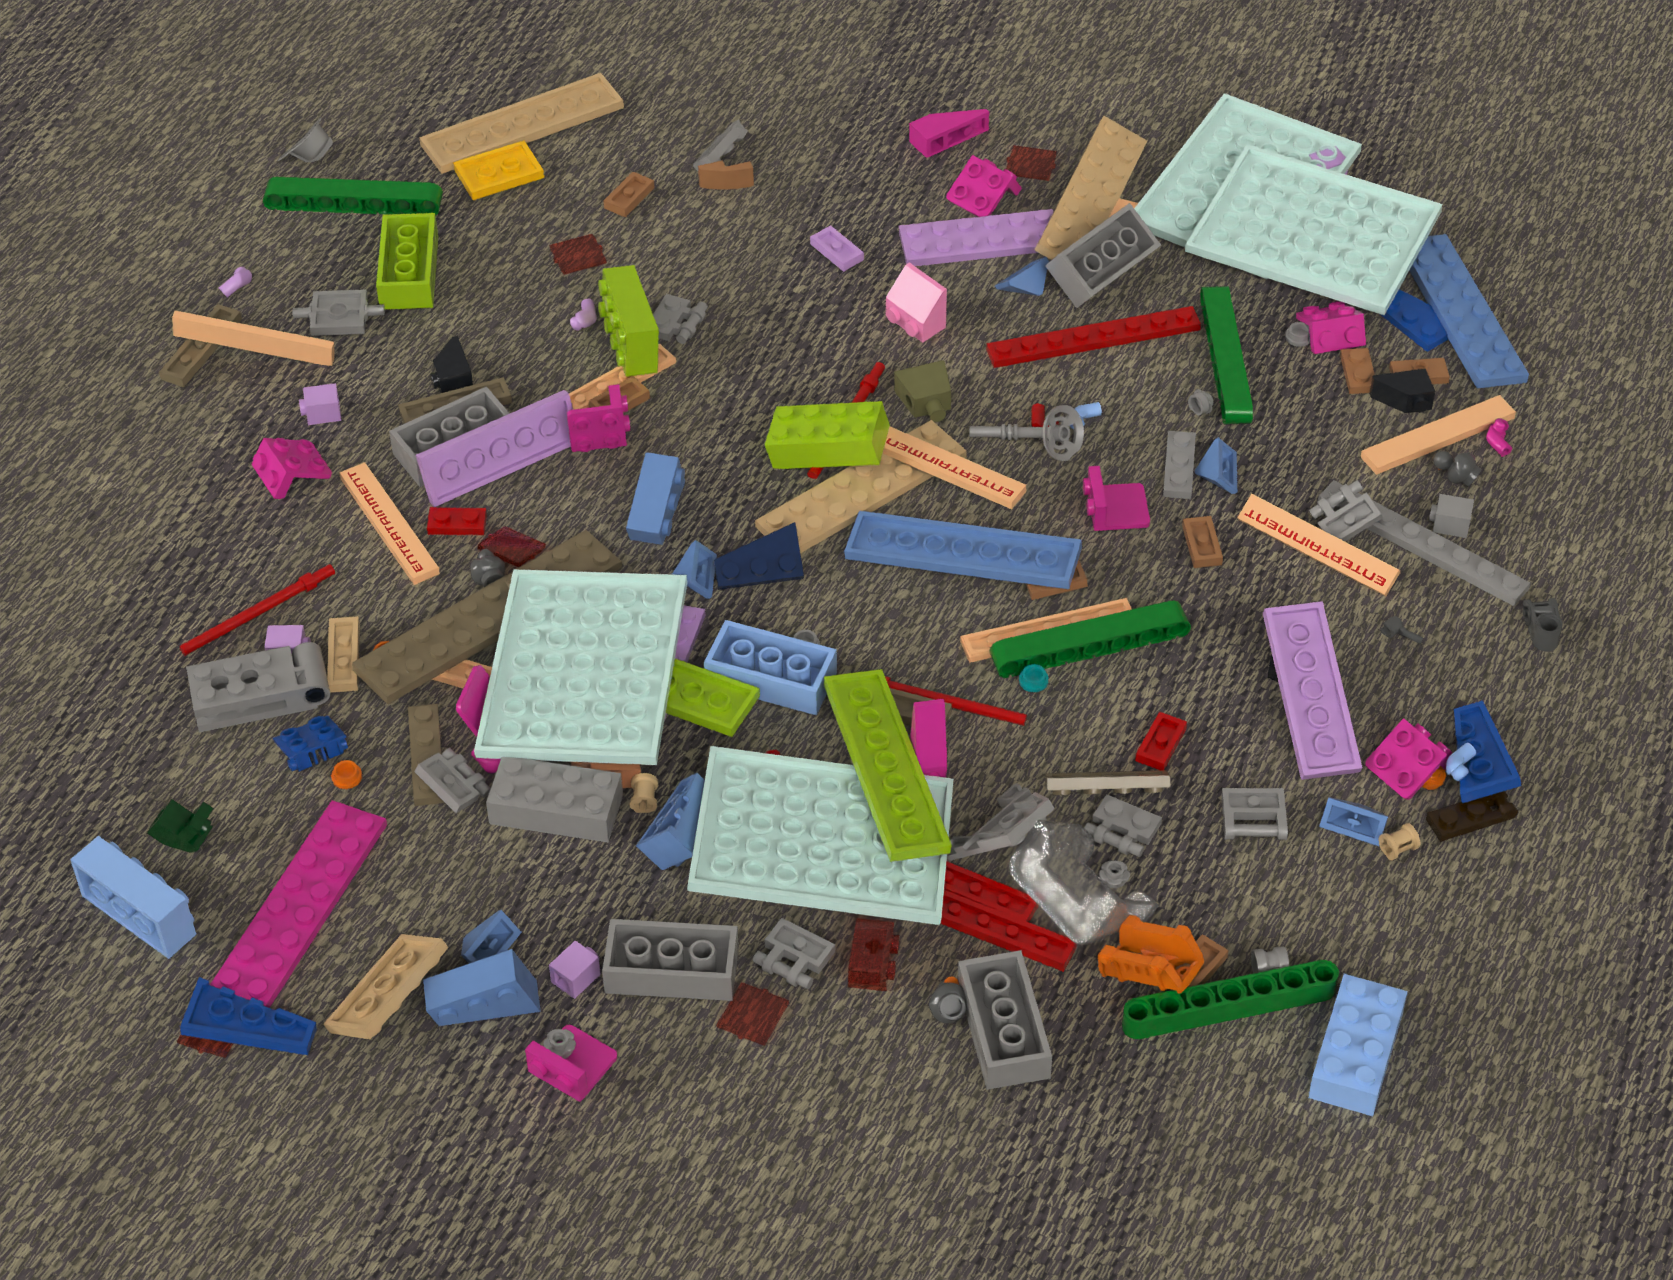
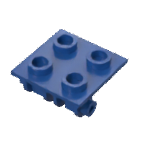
M328 715L325 717H314L308 721V724L298 728L285 729L279 736L273 738L277 746L289 758L287 763L290 770H298V772L312 766L309 754L314 764H319L315 753L317 749L322 760L326 761V754L331 759L343 754V750L348 748L344 739L346 734Z

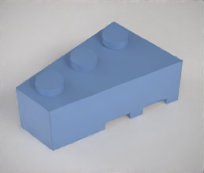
M645 453L626 526L630 540L663 545L665 537L670 535L672 518L685 484V469L681 467L679 457Z
M698 773L681 780L636 845L662 870L671 866L678 867L693 855L705 782Z
M513 949L423 979L426 1012L438 1026L541 1012L537 980Z

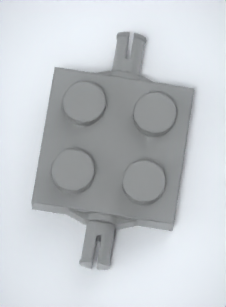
M366 289L313 291V299L309 307H293L292 315L293 319L309 318L311 336L365 334V325L368 317L385 316L384 304L368 305Z

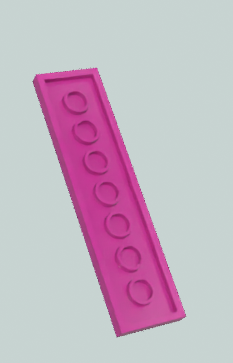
M332 800L210 985L219 989L223 986L235 991V995L247 1000L255 998L263 1001L264 1006L270 1008L386 828V818Z

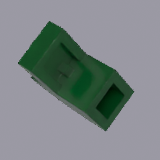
M171 799L161 809L147 834L163 845L189 853L196 852L213 827L210 825L212 821L207 818L214 808L203 801L191 812Z

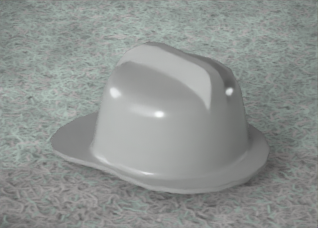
M319 118L307 134L288 149L277 161H280L288 154L305 162H314L321 159L333 145L332 139L319 125L322 118Z

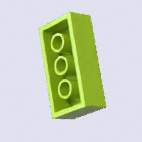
M435 213L385 214L382 216L376 288L379 305L384 304L385 309L433 308L438 250V230Z
M635 266L604 268L602 280L598 281L599 293L602 296V301L598 302L600 317H604L605 332L610 334L611 348L616 350L618 367L622 366L626 377L658 373L659 329Z
M882 401L776 406L765 442V448L772 467L776 469L880 465L890 424Z

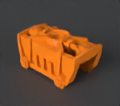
M1129 915L1119 928L1120 946L1115 948L1114 946L1105 945L1098 954V967L1102 977L1111 976L1118 978L1120 982L1130 980L1159 987L1160 991L1171 989L1179 994L1188 987L1204 964L1203 954L1190 928L1185 925H1178L1177 928L1142 922L1135 915ZM1185 963L1191 964L1190 967L1183 966L1176 970L1177 966L1183 965Z

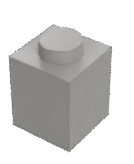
M1440 494L1438 505L1432 504L1429 521L1434 522L1433 532L1467 538L1474 499Z

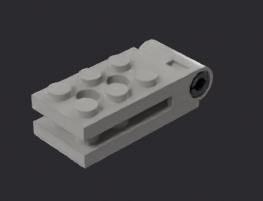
M312 642L297 645L292 653L290 646L186 666L193 710L199 732L317 709V705L325 703L330 698V689L322 651L318 644Z

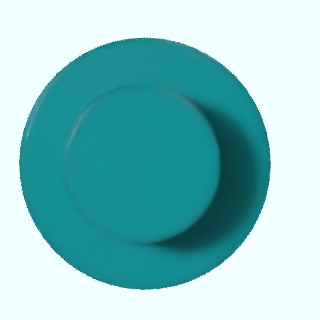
M1028 665L1019 675L1020 686L1028 692H1040L1048 686V674L1040 665Z

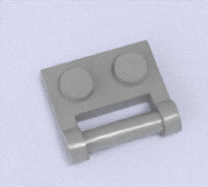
M1222 788L1224 839H1234L1235 836L1277 837V840H1287L1288 826L1284 788ZM1234 820H1276V824H1235Z

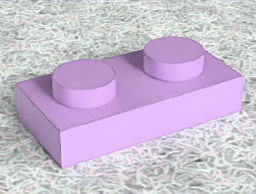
M831 225L810 236V244L843 272L864 260V252Z

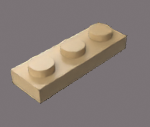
M358 616L329 618L327 680L330 693L358 691L359 676L353 671L352 662L359 659L360 623Z

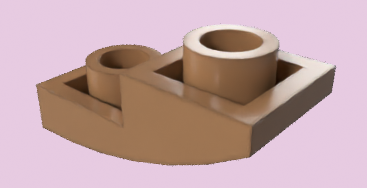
M723 160L698 166L699 186L701 188L739 189L754 186L753 166L750 161L726 167Z

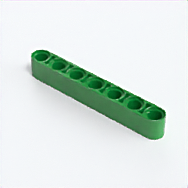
M272 177L267 183L263 204L269 210L277 209L282 211L326 212L327 210L334 213H351L353 211V213L377 214L379 212V214L435 213L437 215L443 191L439 185L430 182Z
M1229 286L1201 287L1200 303L1203 306L1201 309L1204 324H1207L1205 330L1208 343H1210L1208 346L1211 361L1214 362L1212 363L1215 381H1218L1215 383L1218 398L1221 400L1219 404L1222 419H1225L1223 424H1250L1253 421V405Z
M1173 600L1002 639L995 642L990 647L989 652L999 676L1009 678V675L1012 677L1020 675L1023 669L1031 664L1040 665L1044 669L1065 665V662L1069 664L1094 658L1093 655L1099 657L1121 652V649L1125 651L1149 645V642L1155 644L1176 639V636L1181 638L1190 632L1191 625L1181 604Z
M1318 960L1187 987L1181 994L1171 990L1133 998L1125 1003L1122 1030L1129 1038L1144 1039L1327 1001L1335 995L1339 969L1331 961Z

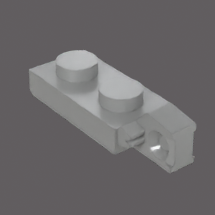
M739 119L734 121L724 133L719 135L693 163V167L697 171L699 165L722 161L720 157L726 155L735 147L733 142L743 140L748 130L744 128Z

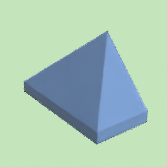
M1047 257L1027 264L996 284V289L1040 296L1043 294L1047 268L1045 265L1049 262Z
M1218 437L1213 441L1195 469V474L1231 494H1236L1237 452Z
M695 540L691 543L672 575H687L688 588L705 598H711L715 576L714 559L717 558V554Z
M1328 797L1319 827L1379 846V836L1384 832L1388 816L1359 803Z
M499 910L466 934L463 938L461 956L468 963H472L507 951L522 932L502 910Z

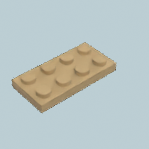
M401 934L323 1025L331 1034L371 1039L381 1031L382 1025L387 1019L399 1010L402 1002L410 992L420 985L422 978L428 971L439 963L440 957L448 949V946L441 938Z

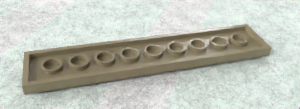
M585 530L519 567L517 570L615 573L622 568V561ZM513 571L352 662L353 671L383 701L390 704L494 644L499 638Z

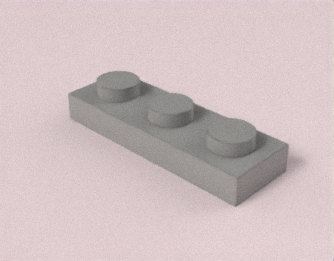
M1168 431L1163 497L1191 499L1196 433Z

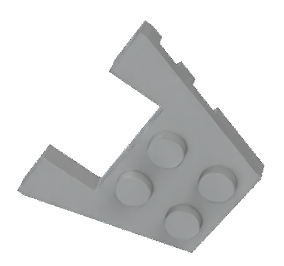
M1015 783L997 798L999 805L1003 809L972 836H953L950 838L952 846L950 854H947V861L1008 846H1016L1025 840L1026 833L1033 828L1041 826L1047 820L1046 816L1055 808L1049 798L1036 792L1031 794L1028 788L1024 787L1022 789L1020 784Z

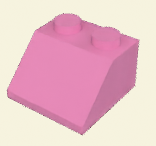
M909 262L905 265L886 296V316L891 323L898 324L905 329L909 336L915 337L923 343L946 328L947 289Z

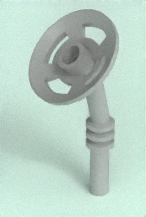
M1059 405L1048 413L1043 427H1018V424H1014V427H1012V424H1008L1007 427L1005 424L1001 426H970L969 437H1000L1002 440L1014 438V441H1017L1018 438H1043L1045 449L1052 458L1058 461H1068L1082 446L1084 427L1079 413L1073 407ZM1059 412H1062V413H1065L1067 416H1066V417H1063V416H1057V417H1055V414H1057V413H1059ZM1056 421L1062 422L1060 425H1056ZM1073 424L1074 438L1073 442H1070L1069 426ZM1060 441L1061 445H1056L1055 442ZM1054 449H1056V450H1063V449H1065L1066 452H1064V453H1062V454H1058V453H1056V452L1054 451Z

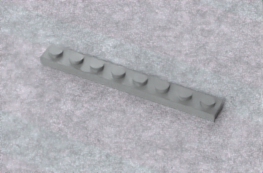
M1333 480L1318 496V500L1323 497L1325 499L1337 493L1339 487L1343 485ZM1357 493V494H1355V497L1358 498V497H1360L1362 494ZM1345 500L1332 509L1336 512L1347 505L1348 502ZM1373 501L1382 514L1383 519L1368 527V530L1512 606H1515L1529 590L1530 582Z

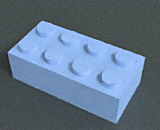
M725 620L704 661V669L759 688L760 697L758 700L817 715L827 695L823 685L824 677L837 674V649Z
M97 836L70 859L82 897L168 959L196 935L193 924L194 917L190 913L189 899L186 894L178 888L174 890L168 886L159 874H152L147 871L135 857L130 859L123 854L122 850L114 842L108 843L100 836Z
M1347 974L1343 975L1312 1076L1308 1098L1366 1115H1374L1403 1015L1408 991Z

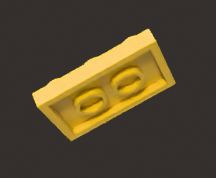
M525 140L453 162L454 171L472 200L544 178V170Z

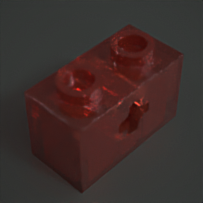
M856 918L848 967L849 988L887 991L888 980H894L896 961H891L892 954H898L900 935H894V922Z

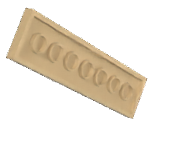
M598 73L419 137L420 145L440 173L443 174L454 170L453 162L523 140L526 143L623 109L624 103L623 99L602 73Z
M1103 116L1034 250L1052 260L1107 220L1120 198L1147 140Z
M932 420L907 433L966 458L967 451ZM882 454L880 465L849 466L755 520V527L766 536L796 522L800 553L854 523L859 511L873 512L930 479L933 475Z

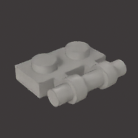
M666 294L653 313L659 329V339L670 341L674 334L677 335L676 340L679 343L685 344L688 338L691 339L695 334L697 324L701 323L705 318V311L708 308L707 304L700 301L691 308L690 300Z
M1358 480L1350 485L1344 484L1339 487L1337 493L1327 499L1323 497L1317 501L1316 506L1308 510L1314 520L1324 514L1326 518L1318 522L1320 529L1345 542L1383 519L1382 514L1367 492L1358 498L1355 497V494L1363 490ZM1345 500L1348 502L1347 505L1336 512L1332 509Z
M451 748L446 749L442 755L438 752L419 763L414 771L455 813L476 802L479 795L484 798L491 790L485 783L486 779L479 772L475 773L466 764L467 760L461 754H456Z
M1106 794L1093 814L1092 822L1099 824V826L1088 822L1084 827L1083 833L1093 837L1094 842L1101 845L1105 842L1118 848L1120 853L1125 855L1130 853L1141 857L1144 846L1136 843V841L1149 845L1162 823V817ZM1111 830L1118 832L1124 836L1122 837L1115 833H1112Z
M781 918L765 938V947L771 950L770 953L767 955L757 951L753 957V962L762 966V970L771 975L776 973L786 978V982L794 987L800 985L805 989H809L814 979L804 973L809 969L819 974L836 952L835 944ZM785 957L795 962L793 967H790L780 962L781 959Z

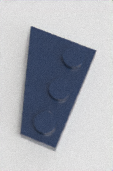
M796 522L714 559L718 590L804 579Z

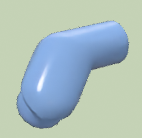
M1099 402L1079 405L1075 408L1082 419L1083 427L1085 425L1083 419L1102 415Z
M1465 743L1447 759L1446 772L1448 775H1452L1456 781H1460L1468 774L1469 771L1464 764L1476 755V750L1470 743Z

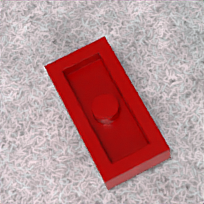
M430 507L427 534L484 535L487 518L486 508Z
M1159 711L1136 753L1135 761L1158 770H1164L1187 729V721Z

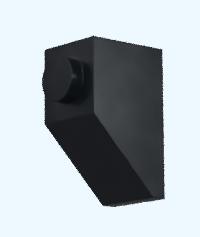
M458 336L452 337L433 360L434 372L430 373L433 388H439L440 393L473 385L471 369Z
M1426 368L1372 376L1370 397L1404 413H1421L1426 410H1432L1435 389Z

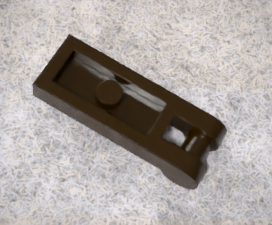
M1503 791L1428 812L1426 821L1438 840L1442 842L1514 819L1518 814V810L1513 803L1508 802V795ZM1496 805L1498 809L1492 811L1490 807Z

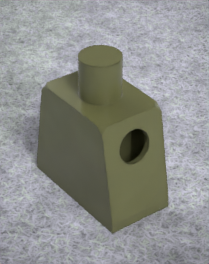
M944 360L894 371V391L915 418L929 415L933 422H940L945 418V411L951 409V387Z

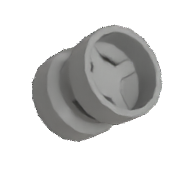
M1274 947L1272 951L1268 952L1263 949H1252L1251 966L1253 974L1288 967L1289 958L1286 947Z

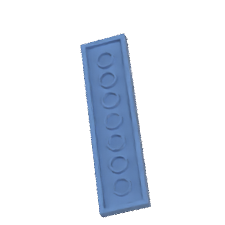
M1446 234L1428 236L1409 271L1427 303L1432 306L1448 334L1447 338L1474 385L1478 389L1526 383L1529 373Z
M859 511L844 554L845 559L1070 589L1082 549V540Z

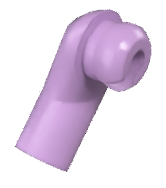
M239 267L235 270L234 275L223 283L219 289L228 298L236 290L249 284L252 274L245 267Z
M584 299L581 302L582 310L570 319V324L574 330L579 331L596 322L597 315L592 299Z

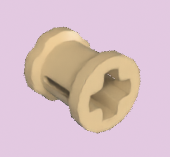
M649 773L636 774L631 779L634 795L630 799V808L636 813L653 812L657 808V799L654 797L655 790L658 788V779Z
M1410 823L1402 825L1401 829L1391 834L1384 833L1379 836L1380 848L1389 860L1398 858L1400 853L1409 849L1416 850L1421 845L1419 834Z

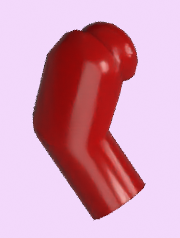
M1037 403L1032 406L1031 426L1043 427L1045 406Z

